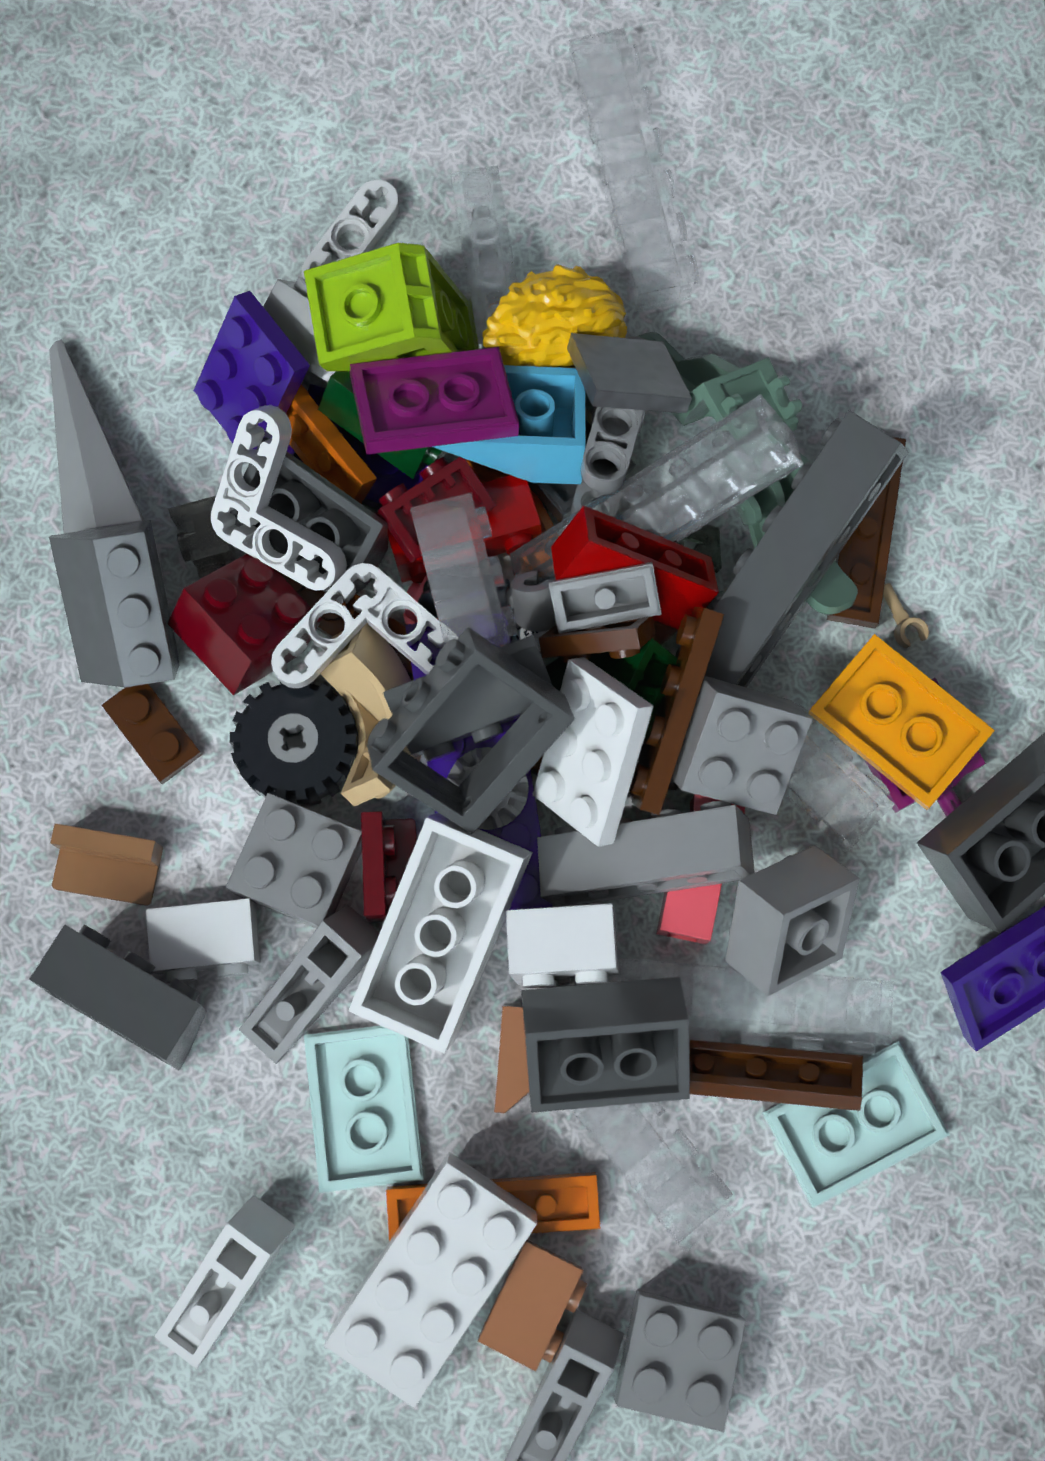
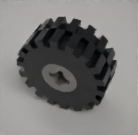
M269 682L259 686L262 693L255 698L249 694L243 701L246 708L242 713L236 711L232 720L236 728L235 732H230L229 743L233 747L234 753H231V756L240 775L259 796L262 795L266 798L267 793H270L299 806L307 803L314 806L322 803L321 799L330 794L331 797L336 795L340 791L339 786L348 777L358 750V731L346 702L340 695L337 697L331 687L324 683L317 686L311 682L309 685L301 688L287 687L281 682L280 685L271 687ZM300 731H302L299 735L291 736V734L299 733Z

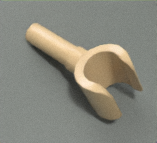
M890 583L885 584L883 597L897 624L894 630L896 642L903 648L911 646L905 635L907 625H912L916 628L921 641L926 640L929 635L927 624L920 618H910Z

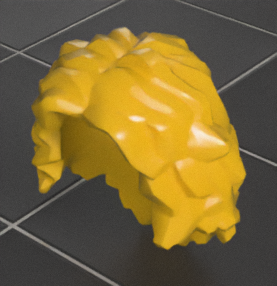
M557 264L554 266L553 271L537 274L531 271L522 282H513L508 287L509 293L500 297L498 307L486 320L487 329L482 332L483 346L486 348L499 347L504 365L575 368L567 350L571 333L626 338L627 326L624 322L626 311L621 297L613 292L602 278L589 276L580 266H575L572 269Z

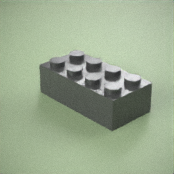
M1045 732L917 842L967 918L999 933L1045 894Z

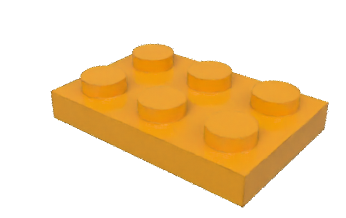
M875 634L808 712L809 715L926 810L933 805L995 731Z

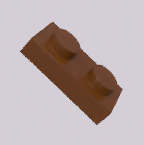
M653 616L559 634L557 625H555L538 639L542 658L561 657L563 663H568L569 659L585 657L590 659L592 653L609 652L610 657L615 659L637 655L641 652V648L656 635Z
M149 684L125 687L101 705L162 785L203 755Z

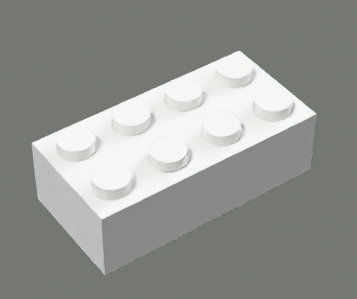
M438 812L426 817L348 1011L445 1053L456 1041L506 919V910L510 909L533 852L479 829H476L471 834Z
M449 1152L330 1328L324 1346L415 1408L536 1227L537 1212Z

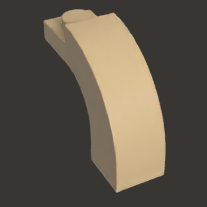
M366 623L320 673L344 698L357 726L358 750L341 791V795L353 806L373 798H383L395 787V784L372 770L367 744L369 735L376 724L382 719H389L392 716L383 692L411 681L402 661L388 641ZM342 632L331 637V639L337 638ZM406 746L403 750H404L405 752H407L408 754H410V752H409V750H408V748H407V746ZM421 755L414 758L420 761Z

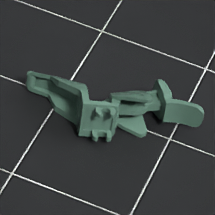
M655 332L636 336L646 340L664 342L692 397L687 413H672L676 419L685 426L705 417H712L728 440L729 450L720 456V464L743 525H748L755 549L765 534L762 531V526L766 518L776 506L780 505L783 507L794 491L791 485L797 472L805 463H812L801 453L783 443L787 433L797 429L799 421L796 415L802 409L801 400L796 399L790 402L784 390V387L790 384V379L785 375L778 377L769 357L739 368L715 354L685 359L660 334ZM834 560L806 602L819 613L837 614L854 604L858 590L854 582Z

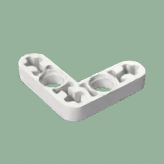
M371 180L362 185L304 261L302 278L305 279V270L332 262L331 253L327 252L328 250H331L338 258L336 261L371 251L399 213V198L395 187L384 180ZM382 195L386 196L387 208L384 209L378 206L370 215V223L374 226V228H371L364 221L370 212L369 198L378 200ZM355 230L364 236V241L359 248L347 250L338 244L339 237L346 231Z
M273 405L261 406L245 414L239 423L211 511L212 527L221 539L254 558H258L261 562L307 588L316 591L324 590L336 583L346 572L347 563L345 555L341 548L332 541L268 506L291 439L292 427L288 416L279 407ZM266 421V431L273 435V437L262 442L265 430L258 426V424ZM260 445L259 450L252 449ZM244 462L253 464L259 471L260 484L258 488L248 485L243 479L241 470ZM234 509L238 511L237 519L244 524L240 527L235 525L236 517L230 513ZM259 522L261 523L258 528L253 526ZM271 529L279 530L286 537L288 542L286 554L277 552L271 546L269 541ZM299 555L304 557L301 560L296 561V558ZM318 556L323 558L322 567L327 570L324 574L318 571L319 563L314 560Z
M361 563L348 569L277 645L272 653L271 664L273 672L282 684L291 688L305 687L320 675L367 623L427 675L434 667L430 664L432 659L431 651L421 642L417 651L412 650L409 646L421 639L427 626L434 630L428 634V640L437 648L441 649L449 640L453 638L458 639V637L383 571L372 564ZM372 578L375 580L373 588L376 595L370 598L364 594L353 604L354 611L360 613L353 619L347 608L335 600L342 596L347 604L356 593L353 582L359 579L365 583ZM408 609L416 615L418 620L417 626L411 633L398 635L388 627V618L395 610ZM336 613L345 621L344 630L337 638L324 639L316 632V622L323 614ZM305 633H308L313 643L326 651L322 656H318L313 648L304 658L307 670L303 674L296 670L292 671L289 675L284 673L287 669L284 657L288 653L295 657L299 656L308 647L306 641L300 638Z

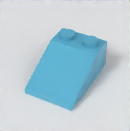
M504 365L519 421L518 436L432 446L531 483L581 484V464L585 452V388L576 368Z

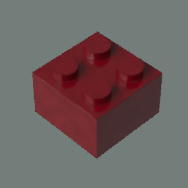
M245 554L184 587L167 624L234 696L273 672L271 659L275 648L312 608L277 570L261 562L258 558ZM321 617L316 622V630L322 621ZM305 633L300 638L306 641L308 646L311 640L308 633ZM288 653L284 660L288 663L296 657Z

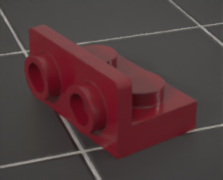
M442 457L419 473L423 481L409 490L402 483L379 499L383 507L378 510L376 515L388 523L389 531L411 563L497 506L466 459L458 457L451 463H448L445 457Z
M382 811L361 812L364 916L369 922H384L417 842L416 822L412 818L385 820Z

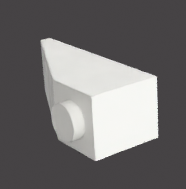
M253 1195L225 1225L158 1330L155 1338L197 1369L271 1265L296 1225ZM180 1336H182L184 1339H186L188 1342L194 1345L197 1349H195L193 1346H191L189 1343L183 1340Z

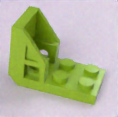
M395 243L304 271L319 365L326 371H350V364L477 350L467 298L424 245Z

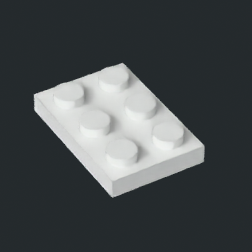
M585 657L569 659L560 692L566 696L575 720L543 754L533 796L592 843L601 847L614 844L653 705Z

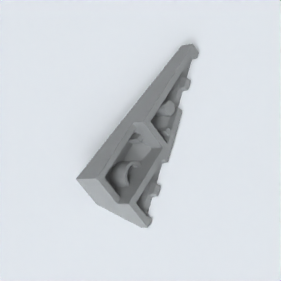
M60 339L49 349L63 533L144 521L64 342Z

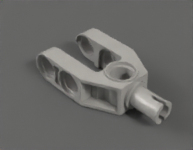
M628 337L630 339L646 340L641 337ZM595 407L592 419L593 424L581 464L582 482L577 484L571 507L572 518L582 508L581 502L587 498L602 500L608 508V511L604 514L615 518L637 434L641 432L646 410ZM598 459H607L617 466L618 471L610 475L602 474L594 468L592 462Z

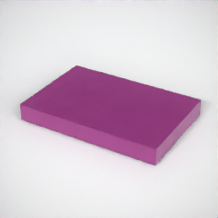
M499 347L350 364V378L366 454L518 436L519 421Z

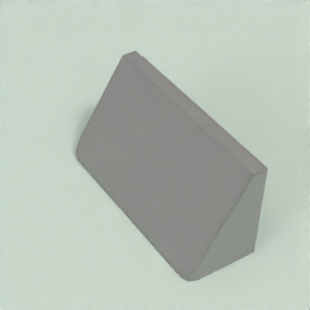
M652 562L549 581L558 634L661 615Z

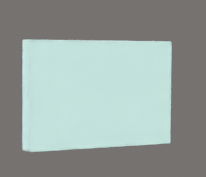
M381 1025L304 1035L319 1193L424 1180L409 1038Z
M899 1041L863 1059L860 1111L779 1103L762 1112L812 1208L950 1135Z

